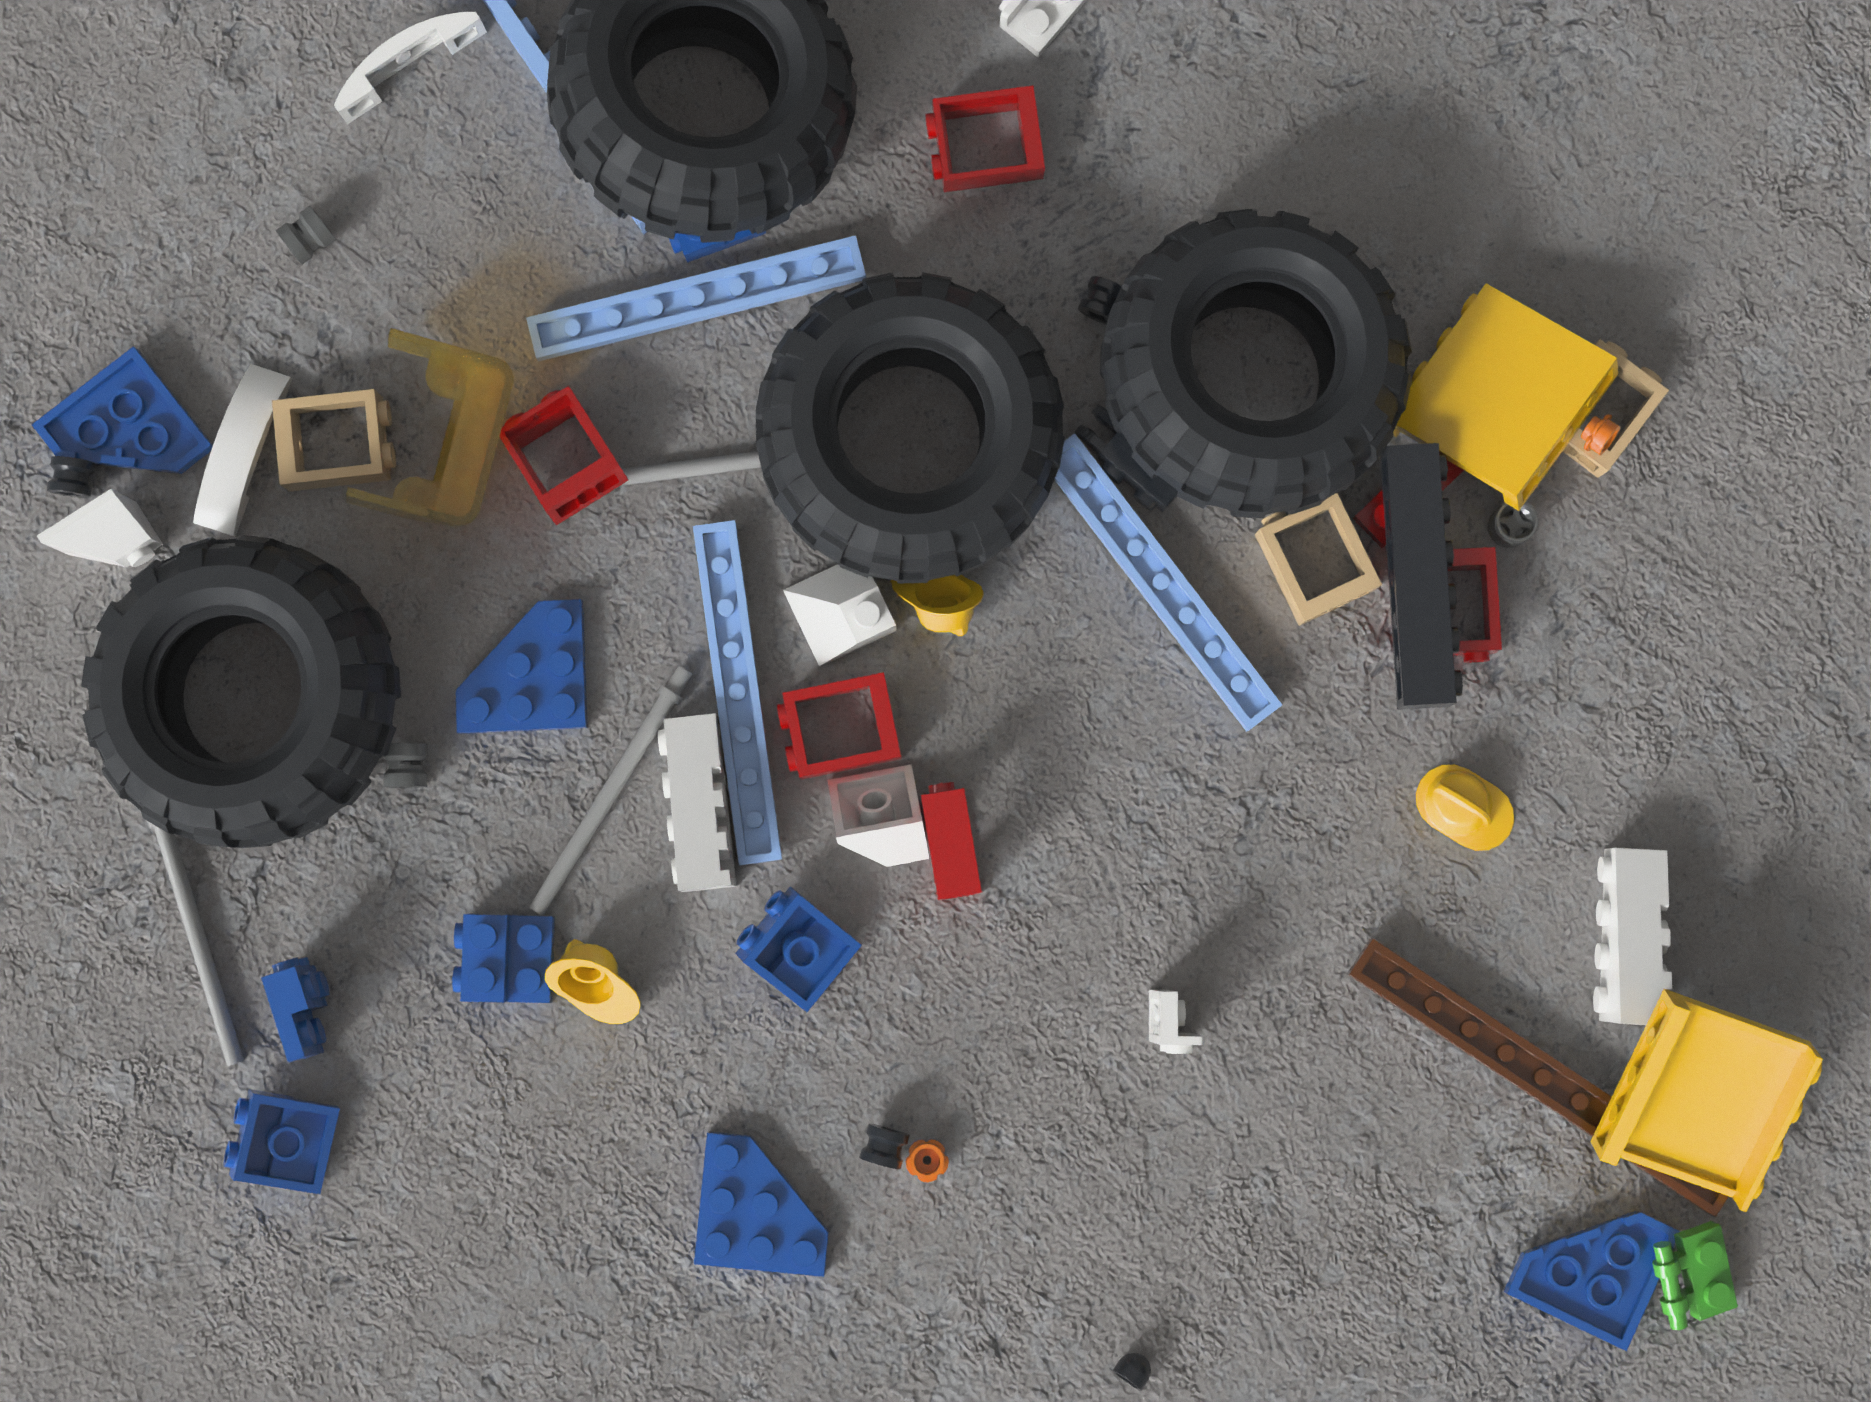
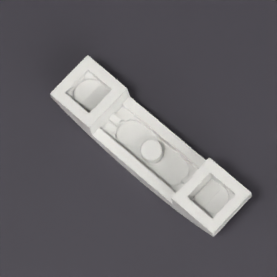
M476 12L451 13L417 23L391 37L368 55L354 70L341 89L334 104L335 108L348 125L382 102L374 87L442 42L453 55L487 33L481 19Z
M250 364L231 399L215 438L202 479L193 523L236 537L250 498L246 495L273 420L272 400L286 399L293 378Z

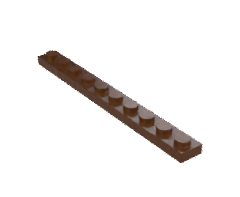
M1369 939L1347 975L1593 1137L1612 1096L1375 939ZM1631 1162L1710 1216L1716 1217L1729 1197Z

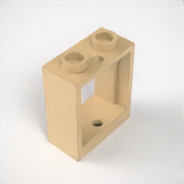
M1601 339L1594 345L1617 357V376L1644 395L1646 400L1610 448L1602 455L1597 454L1593 450L1586 451L1584 449L1586 441L1581 438L1583 431L1580 428L1562 451L1597 478L1610 470L1669 391L1661 384L1662 379L1654 371L1646 367H1637L1627 359L1628 355L1624 349L1610 341L1605 343Z
M375 389L272 400L279 482L282 487L288 491H299L391 480L390 468L396 467L394 445L392 442L387 443L386 426L392 425L391 408L389 401H383V397ZM365 406L371 464L305 471L299 414Z
M1338 493L1324 500L1319 506L1288 516L1285 511L1276 512L1261 520L1264 527L1256 532L1255 537L1299 626L1382 586ZM1329 511L1360 577L1307 601L1275 535Z

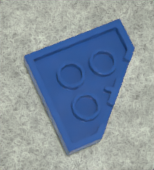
M134 346L32 424L33 428L55 456L84 459L94 462L96 465L182 474L211 452L213 447L210 440L141 352Z
M581 599L538 601L456 689L457 733L471 734L588 728L584 611Z
M707 1132L694 1264L824 1277L829 1230L814 1215L801 1199L798 1192L770 1161L752 1136Z
M1639 1211L1622 1215L1522 1251L1503 1292L1627 1351L1659 1281V1278L1654 1274L1652 1261L1656 1259L1653 1244L1660 1241H1669L1673 1250L1675 1245L1674 1234L1681 1231Z

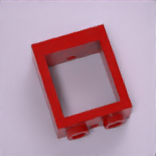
M1034 85L932 99L933 113L925 114L928 139L936 138L938 154L931 155L934 180L942 179L944 193L1044 179L1045 163ZM1017 110L1024 164L953 174L945 120Z
M569 386L562 390L548 393L543 397L540 404L525 413L513 415L505 422L503 427L496 430L539 502L556 526L629 480ZM576 416L602 458L547 491L522 451V448L571 417Z
M1496 547L1453 549V566L1447 567L1448 571L1481 570L1485 640L1460 641L1459 652L1453 653V656L1463 655L1465 663L1490 661L1489 654L1502 650Z
M884 672L782 693L784 703L777 704L778 717L781 729H790L793 744L785 747L790 772L798 770L801 780L902 759ZM870 688L882 750L808 764L796 703Z
M954 782L928 786L929 794L921 795V802L938 901L980 894L982 890L965 789H955Z

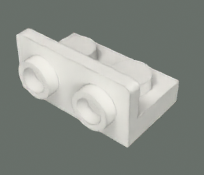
M1003 0L999 7L1002 11L1000 27L1039 58L1087 0Z
M1149 989V1042L1159 1044L1160 1051L1172 1054L1193 1053V1045H1204V1036L1178 1033V1026H1185L1186 1019L1185 1001L1178 1000V991Z

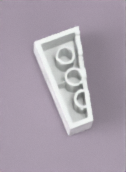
M716 713L664 719L665 729L658 730V744L660 755H667L668 772L662 773L664 796L665 798H670L672 815H667V830L669 841H674L675 858L671 859L673 882L677 884L678 891L682 892L735 887L737 882L719 716Z
M1608 848L1604 849V857L1599 858L1597 866L1598 881L1603 883V900H1598L1596 907V922L1598 926H1602V942L1597 943L1595 948V966L1597 969H1601L1600 986L1595 987L1593 995L1594 1011L1599 1013V1021L1647 1025L1663 989L1670 991L1673 989L1672 972L1667 971L1662 955L1667 953L1668 947L1671 946L1668 923L1666 920H1661V911H1667L1669 907L1667 850Z

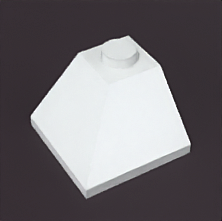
M113 489L106 491L37 535L42 544L65 554L123 567L130 565L137 567L148 562L154 557V550L163 545L137 502Z
M839 564L783 590L819 667L896 631V624L873 577L868 576L866 578L840 568Z
M912 764L827 780L836 838L839 845L886 867L929 859Z

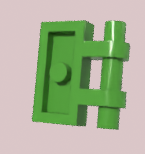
M1709 1221L1674 1234L1677 1248L1675 1252L1672 1251L1671 1242L1660 1241L1653 1244L1656 1259L1652 1261L1655 1276L1660 1278L1664 1295L1660 1298L1662 1312L1668 1315L1672 1330H1683L1688 1327L1686 1317L1688 1310H1690L1692 1317L1702 1321L1738 1307L1720 1224ZM1681 1271L1685 1288L1680 1289L1678 1275L1681 1273Z

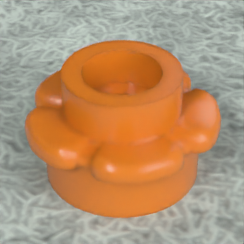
M1607 414L1603 419L1594 416L1581 434V438L1586 441L1584 444L1586 451L1593 450L1597 454L1602 455L1612 444L1620 430V426L1611 421L1612 415Z
M930 1139L928 1142L924 1140L914 1142L909 1148L910 1155L906 1158V1168L909 1173L918 1176V1179L922 1182L935 1181L937 1176L944 1174L948 1168L949 1160L944 1154V1146L934 1139ZM925 1156H929L931 1158L930 1164H925L923 1162V1158Z

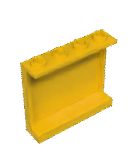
M1486 283L1478 295L1473 293L1466 300L1461 310V318L1453 328L1448 327L1441 334L1436 345L1437 351L1429 362L1423 361L1415 370L1412 376V385L1406 410L1400 416L1393 434L1397 437L1401 432L1420 444L1439 443V455H1445L1446 459L1503 493L1504 502L1520 511L1617 377V357Z
M1663 989L1598 1124L1591 1143L1600 1161L1617 1166L1620 1158L1732 1197L1739 1209L1747 1212L1752 1200L1757 1199L1763 1190L1764 1176L1771 1162L1776 1161L1782 1152L1783 1138L1790 1124L1795 1123L1800 1117L1803 1107L1802 1100L1809 1086L1814 1085L1820 1077L1823 1058L1808 1040Z

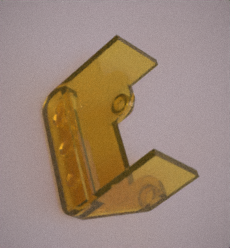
M390 328L388 347L428 358L429 362L425 377L429 389L440 397L454 400L433 481L419 477L406 478L396 486L392 499L348 487L346 503L409 520L455 527L466 526L476 519L481 508L513 387V372L510 366L499 358Z

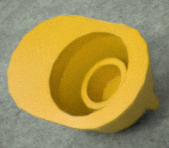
M951 575L932 579L928 583H897L895 580H890L892 589L902 599L915 607L920 623L926 629L934 632H951L958 636H964L968 631V624L974 614V608L982 601L984 596L982 587L963 575Z
M1455 764L1440 765L1430 770L1420 780L1416 791V806L1422 819L1458 844L1474 851L1490 850L1501 845L1510 835L1514 824V813L1508 797L1498 787L1476 773Z
M573 939L568 943L561 959L551 963L545 971V981L551 990L566 998L578 1009L595 1020L609 1024H623L633 1020L639 1013L641 1002L637 992L618 975L616 959L604 947L595 944H585L577 939Z

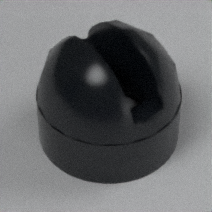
M1130 1353L1123 1356L1112 1371L1126 1383L1142 1391L1149 1380L1151 1367L1145 1356L1138 1353Z

